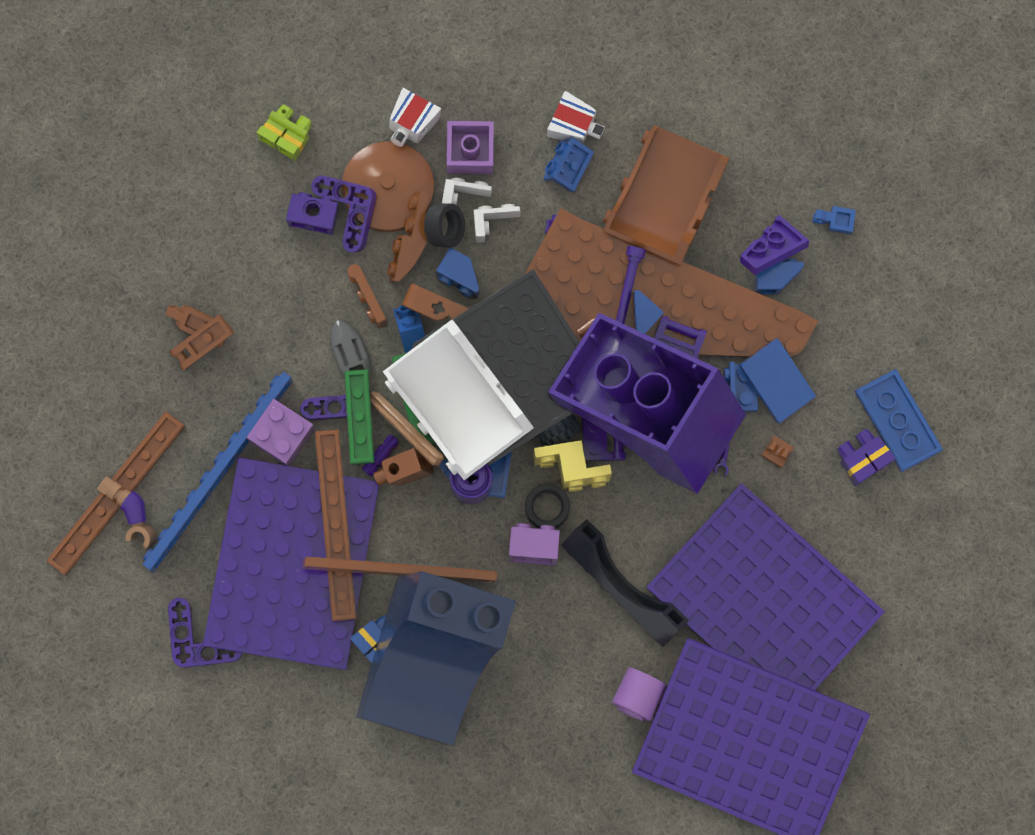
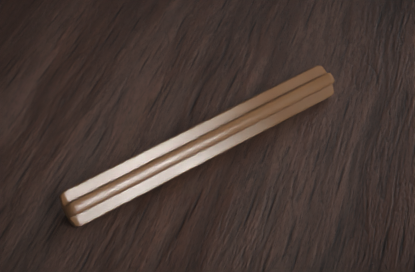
M371 392V405L432 465L439 466L444 459L443 455L379 392Z

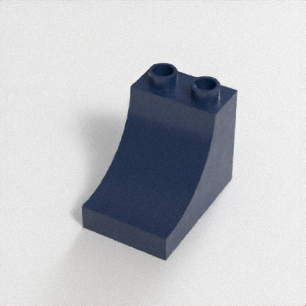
M423 571L397 577L356 718L442 744L454 745L461 719L478 678L493 655L503 648L516 601Z

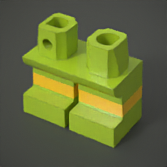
M283 104L277 112L272 111L265 125L261 126L256 133L260 141L275 150L278 149L279 152L296 161L309 140L308 132L312 122L302 115L296 124L289 121L294 111Z

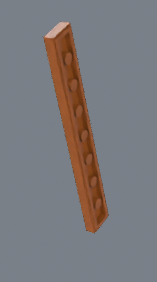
M165 412L111 480L122 485V490L134 491L182 432L185 425L168 412ZM101 492L46 561L66 576L118 512L121 506L116 503L117 500H111Z
M339 429L315 431L326 558L351 560ZM328 571L332 622L355 620L356 610L352 573Z
M307 556L303 560L302 569L390 576H405L423 571L448 580L494 583L497 581V572L491 570Z

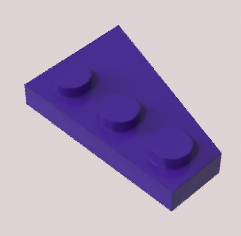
M778 215L774 223L763 231V235L758 240H754L740 255V263L754 275H757L808 248L809 240Z

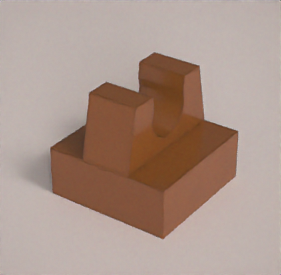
M773 436L761 457L782 468L794 447Z

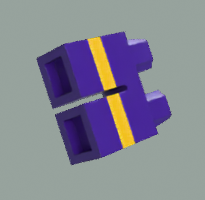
M867 429L855 436L861 445V448L855 451L849 441L837 448L842 458L840 464L847 470L855 487L896 459L880 437L874 438Z

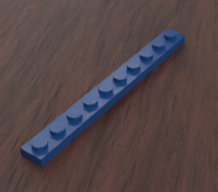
M282 372L280 376L276 375L270 383L271 389L266 395L262 394L256 402L257 408L253 414L249 413L244 418L242 429L239 433L235 432L231 436L226 451H221L214 460L215 466L212 470H207L200 479L202 484L196 491L192 490L186 498L188 503L183 510L179 509L172 518L173 523L169 529L165 528L160 533L157 539L159 543L154 549L150 548L143 558L145 562L142 565L151 572H155L249 443L247 436L273 399L279 401L293 382L291 376Z

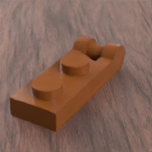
M356 264L349 266L347 270L349 280L357 284L359 290L356 293L360 302H366L369 308L366 313L372 324L376 322L378 328L387 325L386 318L360 266Z
M219 314L174 347L169 353L173 358H177L180 362V368L184 371L233 335L234 331L223 316ZM186 348L191 354L189 358L183 352Z

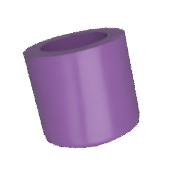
M628 667L612 704L617 706V710L642 722L643 720L651 721L667 685L646 673Z

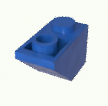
M449 248L436 270V275L439 278L438 281L447 287H451V285L457 287L459 293L467 298H471V296L478 298L479 287L471 259Z
M785 259L783 262H779L755 275V292L766 295H778L801 273L804 262H798L797 259Z
M400 306L393 309L404 352L408 353L414 348L412 344L425 337L419 313Z

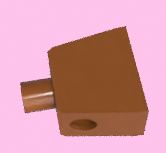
M415 448L383 460V469L374 472V478L379 486L385 483L401 486L434 474L431 463Z

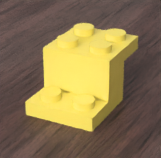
M582 441L534 448L533 458L535 466L540 465V468H549L554 466V462H558L562 488L568 489L569 492L580 491L583 489L582 486L592 485V488L604 487L606 482L610 481L612 475L610 465L586 468Z

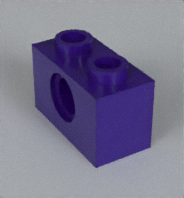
M299 192V194L292 193L286 221L288 226L333 235L339 206L335 200L329 197L318 199L304 192ZM312 208L319 210L316 216H309L307 213Z

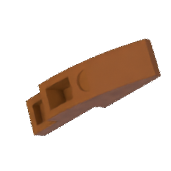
M417 191L415 195L411 196L409 208L412 209L411 216L405 224L407 236L398 235L392 244L394 257L393 262L389 263L387 275L390 276L389 281L399 282L411 270L427 243L424 220L430 194L428 192Z

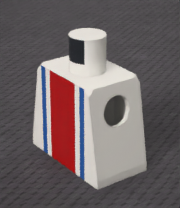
M403 88L390 117L389 128L395 132L391 137L392 143L399 147H402L407 139L414 143H419L439 121L441 108Z
M565 91L547 129V136L558 140L574 138L584 144L587 135L600 140L605 127L593 122L596 116L594 108Z

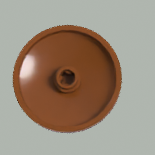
M390 141L374 143L360 150L348 163L342 178L343 181L367 186L375 191L376 203L370 229L380 232H395L405 229L406 221L410 218L412 211L409 208L412 195H415V192L424 191L430 193L426 212L434 196L433 174L425 158L408 145L403 144L402 147H399ZM346 185L342 186L343 198L349 193ZM355 193V197H359L364 200H368L369 196L366 195V193ZM345 203L347 209L349 210L351 204ZM358 213L355 219L363 224L364 216L362 213Z

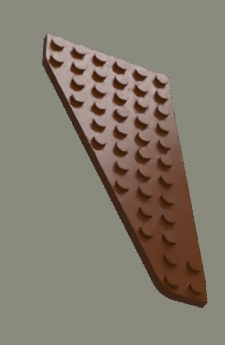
M560 208L526 273L534 269L580 342L582 338L576 329L590 319L596 318L598 313L616 320L629 264L628 256L626 255L627 247L639 246L603 231L604 228L582 220ZM646 250L645 257L641 260V263H638L625 320L626 326L635 329L633 291L639 290L664 312L662 315L668 316L669 320L696 330L703 329L707 331L698 355L751 357L776 338L779 339L790 357L795 356L803 350L818 323V320L795 308L683 261L680 265ZM662 315L645 333L646 335L654 338ZM665 328L664 335L694 346L696 339Z

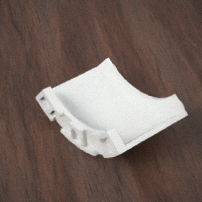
M453 320L449 321L383 371L388 378L385 381L388 388L393 394L396 391L400 394L420 420L417 424L425 436L428 433L431 435L449 460L446 463L447 467L454 475L459 473L463 480L467 479L534 428Z

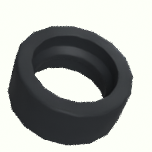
M437 203L429 208L424 220V231L431 245L451 248L461 242L465 232V218L459 206L451 203ZM444 215H446L448 221V228L445 236L443 235L442 231V221Z
M550 483L540 484L533 488L527 495L525 502L526 516L529 522L538 529H540L541 525L554 526L555 529L565 522L570 510L569 498L565 491L559 486ZM545 493L555 495L561 502L560 514L557 518L549 521L541 520L536 516L533 509L536 498Z

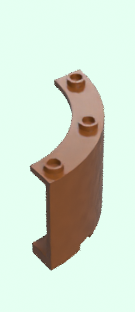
M654 125L650 131L646 130L641 140V143L644 144L630 177H625L621 184L620 190L623 191L612 210L608 209L603 222L606 223L603 231L681 265L712 200L708 195L710 191L715 192L730 158Z

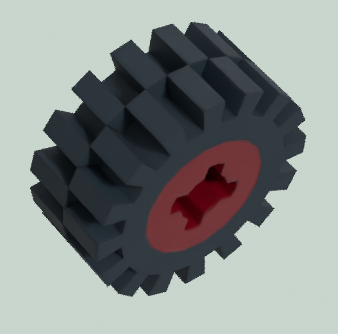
M572 413L537 435V438L543 447L561 444L562 442L565 443L568 441V438L574 437L573 434L578 433L580 425Z

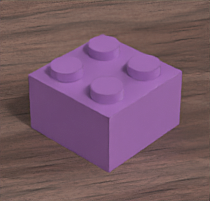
M447 121V174H493L494 122Z
M273 399L247 436L249 443L281 464L290 466L315 428L312 423Z
M518 523L516 527H511L509 562L556 565L560 530H555L554 526L541 525L540 529L531 528L530 524Z

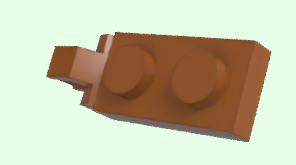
M175 305L168 306L165 315L176 319L175 325L179 326V329L189 334L195 333L214 318L186 305H183L182 308ZM223 341L217 347H223L225 341Z

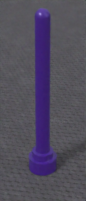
M634 246L627 247L626 255L628 256L629 264L616 321L624 325L638 263H641V260L644 259L646 249Z

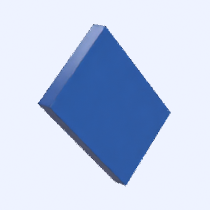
M778 338L738 365L776 423H781L816 397Z

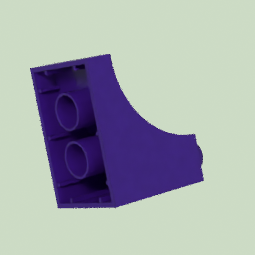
M601 313L597 314L548 392L557 404L587 419L634 451L658 475L696 494L700 491L746 416L718 368Z

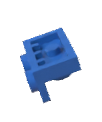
M568 138L561 140L555 148L556 154L553 160L547 164L545 168L546 174L543 179L554 181L569 192H574L594 151L576 139Z
M729 362L728 368H724L725 381L728 382V386L744 412H757L758 397L756 391L738 366L740 364Z

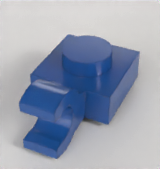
M836 206L831 208V212L816 210V213L813 214L812 223L829 224L828 231L852 234L856 210Z

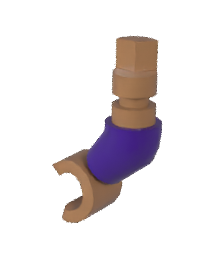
M106 476L97 490L111 500L116 499V503L121 506L120 509L125 513L128 524H132V528L127 531L126 541L135 539L137 532H140L145 538L144 548H151L156 541V532L150 525L144 524L146 521L144 500L135 491L122 490V485Z

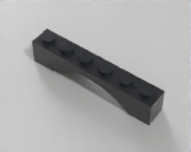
M587 519L575 528L561 544L567 553L662 647L689 622L672 603L652 598L626 580L611 559L604 535Z

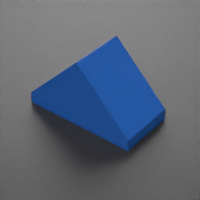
M634 290L635 330L645 334L664 312L641 291Z

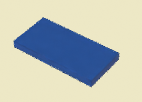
M896 369L854 391L882 441L896 458L894 461L901 473L943 451Z

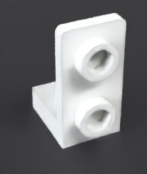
M461 178L446 179L442 203L457 205L458 193L455 192L491 197L492 187L481 181L468 183Z
M505 204L501 208L481 206L474 210L476 243L485 242V235H489V221L484 220L520 217V207H515L514 204Z

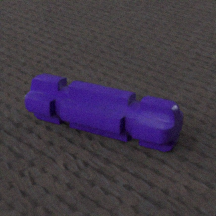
M391 434L388 435L384 440V444H381L374 452V464H365L362 467L363 471L367 475L373 476L374 472L377 471V467H380L382 461L386 460L392 453L391 450L397 447L399 440Z

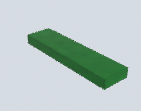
M368 369L344 371L350 464H374Z

